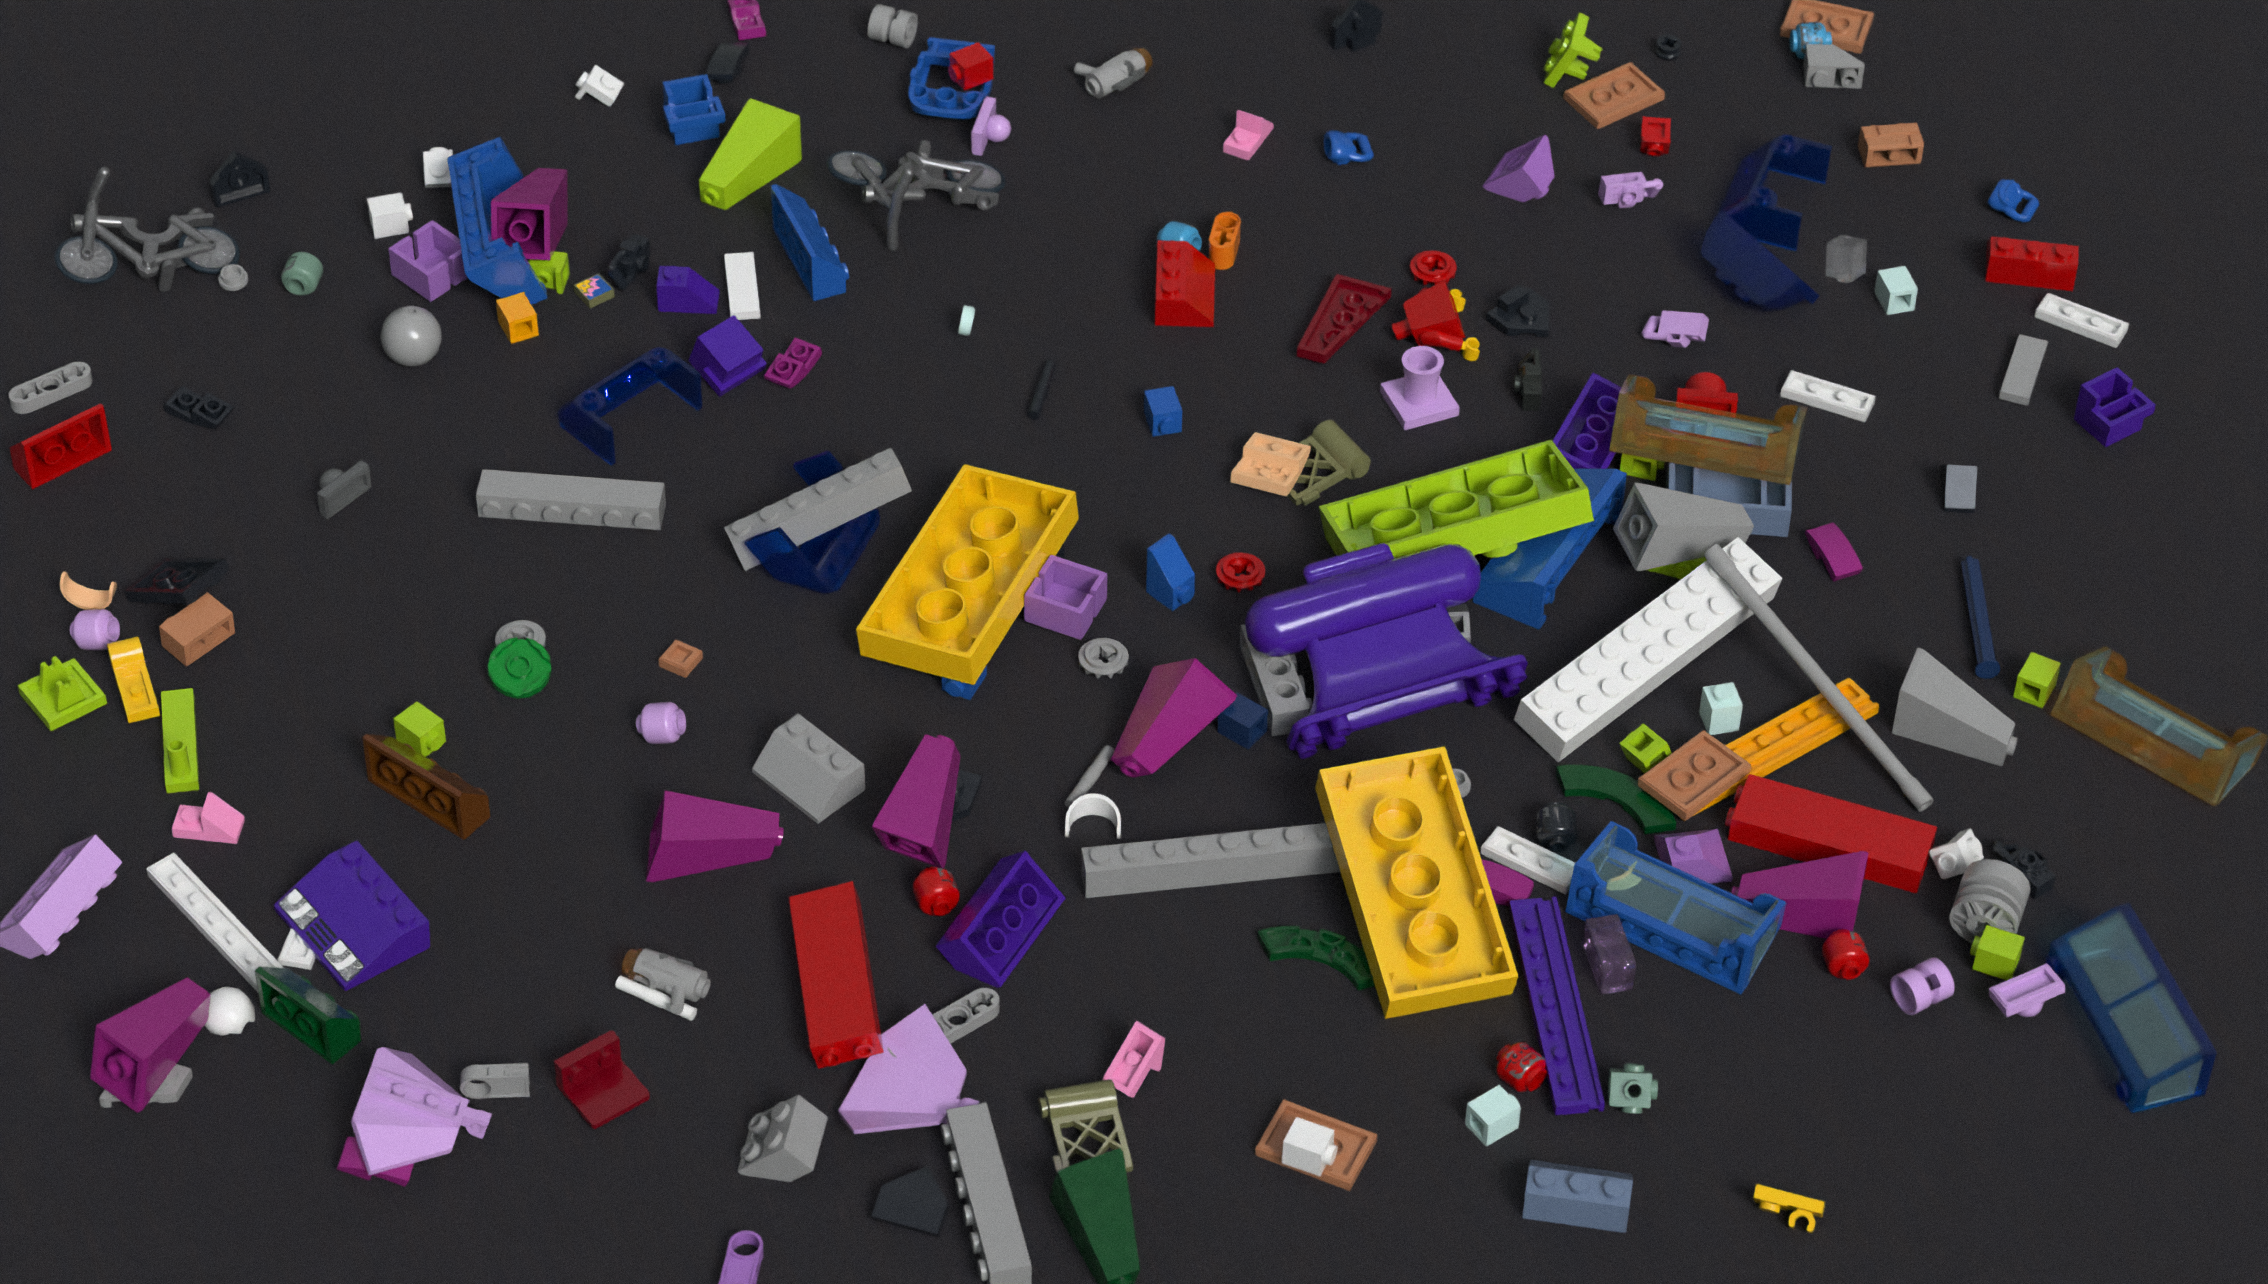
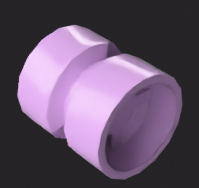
M1929 958L1917 964L1914 969H1907L1894 975L1890 982L1895 1002L1908 1015L1917 1014L1927 1009L1931 1004H1937L1951 997L1954 993V981L1946 965L1937 958Z

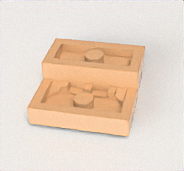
M1254 432L1243 446L1242 459L1231 471V482L1287 497L1305 466L1311 446Z

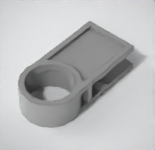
M528 1063L470 1065L461 1071L460 1090L463 1095L471 1099L530 1097ZM473 1080H482V1081H485V1082H484V1083H480V1084H476V1083H471L470 1081H473Z

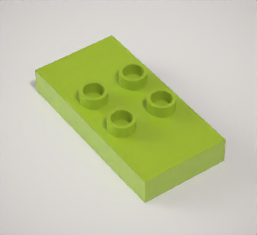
M1552 440L1319 506L1325 539L1336 556L1385 543L1390 547L1394 559L1444 544H1459L1470 550L1473 555L1482 553L1486 557L1498 558L1513 553L1517 549V543L1594 521L1588 487Z

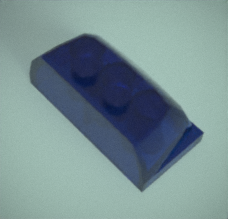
M1723 210L1714 218L1704 236L1701 254L1718 269L1715 275L1726 285L1733 282L1737 286L1734 292L1745 302L1752 299L1765 311L1773 312L1788 309L1805 299L1813 305L1820 297L1819 294Z

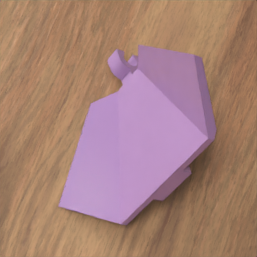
M924 1004L881 1035L884 1053L868 1057L838 1111L841 1119L854 1134L934 1126L941 1123L946 1124L947 1109L979 1104V1101L971 1098L960 1100V1093L967 1070L928 1007ZM888 1048L893 1052V1054H894L896 1057L892 1056V1055L889 1053Z
M381 1047L376 1051L351 1124L368 1174L373 1175L451 1153L460 1125L465 1126L471 1135L483 1139L492 1114L467 1107L469 1099L463 1098L414 1055Z

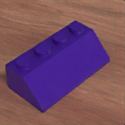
M1592 373L1553 442L1573 469H1607L1646 400Z
M1026 851L1001 858L936 944V947L957 971L996 988L1001 987L1065 900V897Z

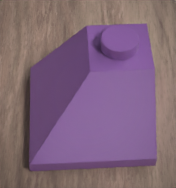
M1543 135L1506 152L1483 187L1487 191L1520 202H1525L1532 198L1537 200L1543 197L1549 191L1548 186L1554 178L1549 138Z
M1718 829L1654 835V842L1660 861L1710 884L1732 881L1733 877Z

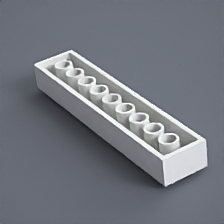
M1737 537L1725 546L1723 550L1767 604L1774 599L1782 577ZM1705 561L1522 698L1514 720L1557 762H1560L1754 613L1726 579L1721 577L1708 561Z

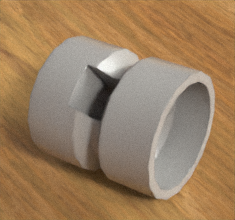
M877 4L869 19L868 37L884 43L890 40L892 45L909 48L917 30V15L905 10H898L896 13L893 7Z

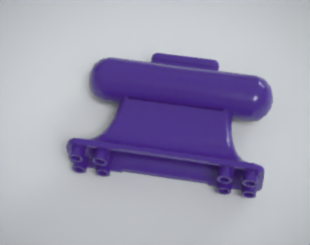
M1380 543L1310 563L1303 569L1307 584L1264 596L1252 604L1246 614L1245 627L1247 639L1257 652L1267 657H1284L1305 650L1307 652L1314 680L1313 704L1309 715L1293 724L1287 738L1289 750L1297 751L1301 759L1316 754L1317 748L1315 745L1326 742L1329 750L1339 749L1347 743L1345 736L1350 735L1352 732L1439 706L1472 699L1474 706L1480 707L1492 700L1490 693L1501 691L1503 698L1513 697L1521 691L1518 683L1523 682L1527 678L1525 670L1528 662L1525 656L1517 654L1508 657H1495L1481 652L1464 638L1449 616L1447 609L1462 605L1473 598L1480 589L1481 571L1478 560L1470 550L1459 544H1444L1394 559L1390 547L1385 543Z

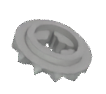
M518 620L505 624L498 630L495 637L496 647L509 638L517 637L518 639L525 640L526 638L533 639L544 647L546 643V636L542 627L527 620Z
M1093 639L1081 647L1078 654L1079 667L1085 669L1086 675L1094 673L1097 679L1101 675H1107L1111 679L1114 673L1122 674L1124 667L1128 666L1129 654L1126 647L1114 639ZM1099 654H1101L1102 657L1105 658V660H1108V663H1103L1102 660H1099Z

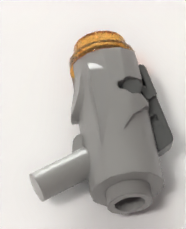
M1133 48L1113 57L1097 68L1077 62L1074 73L1086 76L1085 88L1087 92L1094 97L1102 98L1115 90L1122 91L1133 82L1144 77L1149 68L1152 67L1153 62L1151 55L1145 48Z
M648 948L630 949L622 964V973L628 975L630 980L671 995L670 1011L674 1014L683 1012L684 999L697 1002L700 997L704 998L711 984L710 979L707 978V971L693 967V962L674 958L666 953H660Z

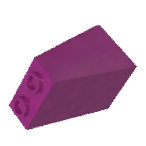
M537 168L491 200L492 241L503 237L506 244L510 247H513V243L518 242L526 259L551 260L568 224L567 170Z

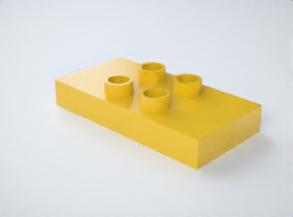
M964 464L857 626L856 631L860 654L865 657L975 685L1024 607V595L1036 577H1039V572L1049 556H1056L1078 521L1076 492Z
M1445 746L1319 770L1315 790L1385 1019L1513 994L1518 973Z

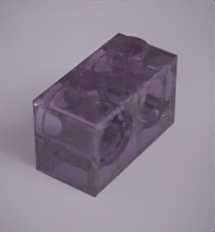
M1618 914L1586 919L1583 947L1600 994L1633 990L1636 961Z

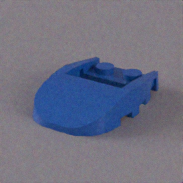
M929 37L927 40L928 50L921 51L918 56V63L915 68H912L910 73L909 100L911 109L916 113L946 118L971 119L977 117L984 99L989 97L992 91L993 80L983 83L980 91H968L966 93L956 92L949 87L932 89L926 86L931 64L948 67L950 66V53L975 43ZM981 44L993 57L994 67L995 45Z

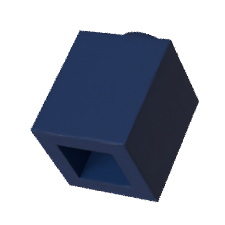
M1237 692L1235 701L1217 716V732L1242 747L1249 749L1267 732L1268 709Z

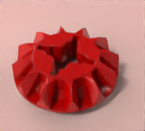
M1424 251L1415 255L1411 260L1410 273L1414 274L1415 281L1422 280L1424 286L1429 283L1436 285L1444 280L1448 284L1450 279L1455 278L1456 262L1450 255L1444 252ZM1437 265V269H1435L1434 271H1428L1432 270Z
M1238 552L1224 556L1217 564L1216 574L1218 583H1224L1227 590L1234 587L1239 593L1243 588L1252 591L1254 586H1261L1262 580L1265 578L1266 569L1258 557L1249 553ZM1246 570V575L1235 576V572L1240 574Z

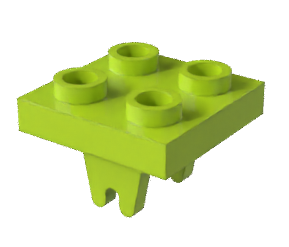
M1579 12L1573 21L1568 20L1562 31L1563 36L1560 39L1555 38L1548 51L1552 55L1544 66V70L1547 72L1544 83L1552 88L1555 87L1564 73L1580 79L1586 77V71L1589 67L1576 58L1577 55L1593 61H1598L1600 58L1599 53L1602 51V48L1584 36L1589 20L1588 16Z
M54 656L51 659L52 664L50 666L46 662L40 664V675L18 685L19 694L50 731L107 704L106 695L75 658L61 664L60 660Z

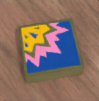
M599 274L574 284V293L589 308L615 297L614 289Z

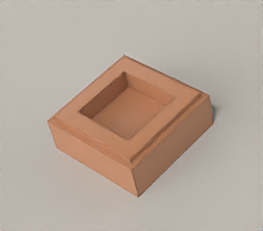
M675 640L659 658V667L686 678L703 659L702 650Z

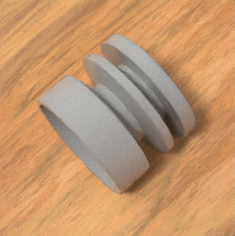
M1983 859L1972 862L1965 868L1949 916L1951 926L1959 936L1970 943H1973L1975 936L1982 937L1986 925L2017 934L2031 891L2028 879L2011 864L1999 860Z

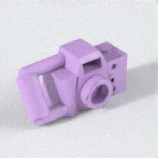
M1642 172L1601 176L1598 195L1604 205L1616 203L1618 208L1633 207L1636 202H1642L1643 197L1654 198L1663 187V182L1660 179L1646 181Z
M1662 310L1661 316L1649 317L1641 334L1645 339L1666 340L1672 347L1685 348L1691 341L1705 342L1709 319L1703 313Z

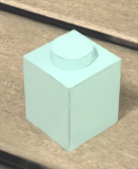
M1906 266L1878 270L1874 292L1886 315L1913 311L1918 288Z
M1734 683L1703 687L1699 714L1707 733L1715 735L1739 731L1743 704Z
M1498 1085L1467 1103L1465 1125L1487 1147L1518 1128L1520 1104L1512 1094H1508Z

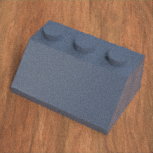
M1530 1160L1522 1218L1626 1233L1633 1174Z

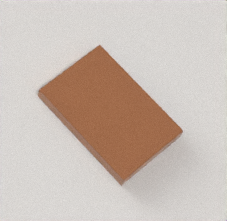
M1792 0L1783 22L1780 36L1790 38L1791 30H1795L1799 23L1820 22L1825 26L1826 32H1831L1832 45L1842 50L1861 54L1873 22L1874 13L1817 0Z
M1629 62L1564 91L1563 99L1596 129H1600L1664 100L1665 92L1635 65Z
M1703 730L1639 777L1638 786L1686 821L1750 773L1751 764Z
M1283 1099L1256 1146L1255 1156L1350 1191L1377 1142V1134ZM1296 1117L1335 1130L1334 1145L1338 1146L1337 1154L1332 1165L1326 1164L1321 1176L1282 1163L1283 1141Z

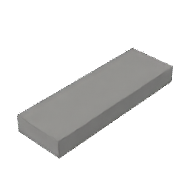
M2019 334L2000 390L1999 399L2028 406L2048 341Z

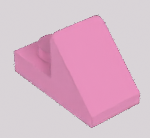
M1238 110L1236 114V128L1223 143V152L1249 161L1272 131L1274 124L1261 117Z
M208 792L203 807L179 806L172 826V834L175 838L237 844L245 817L218 796Z
M1136 1021L1102 1080L1112 1079L1116 1089L1134 1098L1150 1069L1158 1072L1161 1070L1165 1038Z

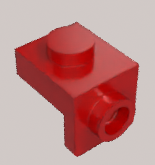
M1642 118L1640 152L1647 153L1650 156H1661L1669 153L1671 118Z

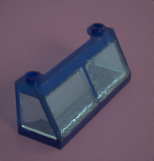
M2130 903L2118 905L2051 942L2045 964L2047 963L2061 980H2064L2066 977L2120 1073L2119 1081L2116 1083L2117 1095L2121 1101H2125L2131 1113L2206 1094L2217 1052Z

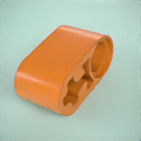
M1232 212L1218 214L1213 223L1209 237L1208 258L1215 263V269H1228L1235 262L1240 244L1241 219Z

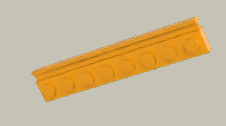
M1851 678L1836 684V687L1864 720L1878 714L1879 704L1877 702L1873 703L1870 700V696ZM1820 693L1725 746L1751 764L1750 773L1694 815L1736 793L1739 785H1745L1749 774L1764 777L1851 728Z

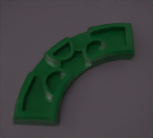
M1562 765L1556 767V775L1564 797L1586 796L1601 800L1611 799L1621 804L1623 810L1636 820L1644 835L1676 829V820L1670 809L1641 789L1636 779L1623 773L1597 766Z
M1279 926L1258 930V940L1270 962L1287 958L1314 960L1338 970L1351 981L1357 991L1375 986L1364 948L1360 949L1346 941L1345 936L1324 929H1320V931L1299 929L1300 926Z

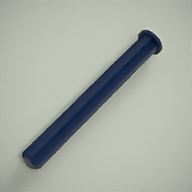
M1966 556V560L1961 562L1977 660L1975 673L1980 678L1989 679L1999 674L2000 664L1995 658L1980 562L1977 558Z

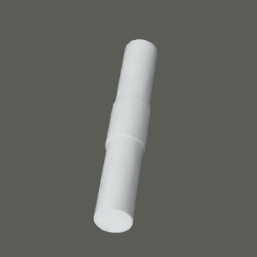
M624 976L618 977L615 983L617 989L661 1009L670 1011L671 997ZM684 1003L683 1012L677 1015L692 1021L696 1016L697 1008Z

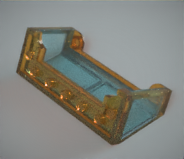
M1628 374L1618 396L1609 451L1786 485L1791 484L1808 407L1792 404L1784 405L1777 410L1774 420L1657 399L1655 398V385L1650 379Z
M2106 646L2074 660L2050 714L2053 717L2213 806L2220 804L2257 763L2268 735L2253 727H2242L2235 732L2233 738L2227 736L2124 679L2127 673L2125 659Z

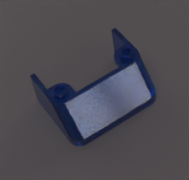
M1785 134L1774 138L1745 156L1718 211L1717 228L1727 234L1796 251L1803 213L1777 207V194L1763 186L1770 170L1826 184L1832 146Z
M657 347L651 349L563 404L558 410L559 425L612 466L616 463L613 428L600 417L658 381L699 411L702 409L700 373L666 348Z
M829 450L795 462L792 466L809 486L845 470ZM875 508L804 542L800 549L781 527L750 537L745 540L744 544L776 580L822 594H829L838 591L842 587L878 528L880 514L878 509Z

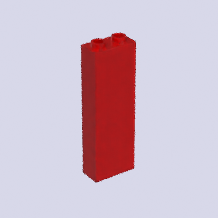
M1752 774L1748 775L1744 786H1738L1734 798V803L1737 804L1736 808H1729L1725 821V826L1730 827L1728 840L1803 862L1860 851L1868 852L1864 879L1916 894L1928 864L1930 850L1934 846L1937 826Z
M853 881L789 897L810 1049L818 1069L884 1053L861 902Z

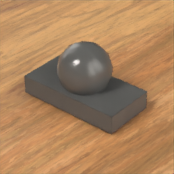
M361 460L346 472L332 468L326 470L320 476L319 486L321 490L317 492L321 516L328 520L372 487L368 464Z

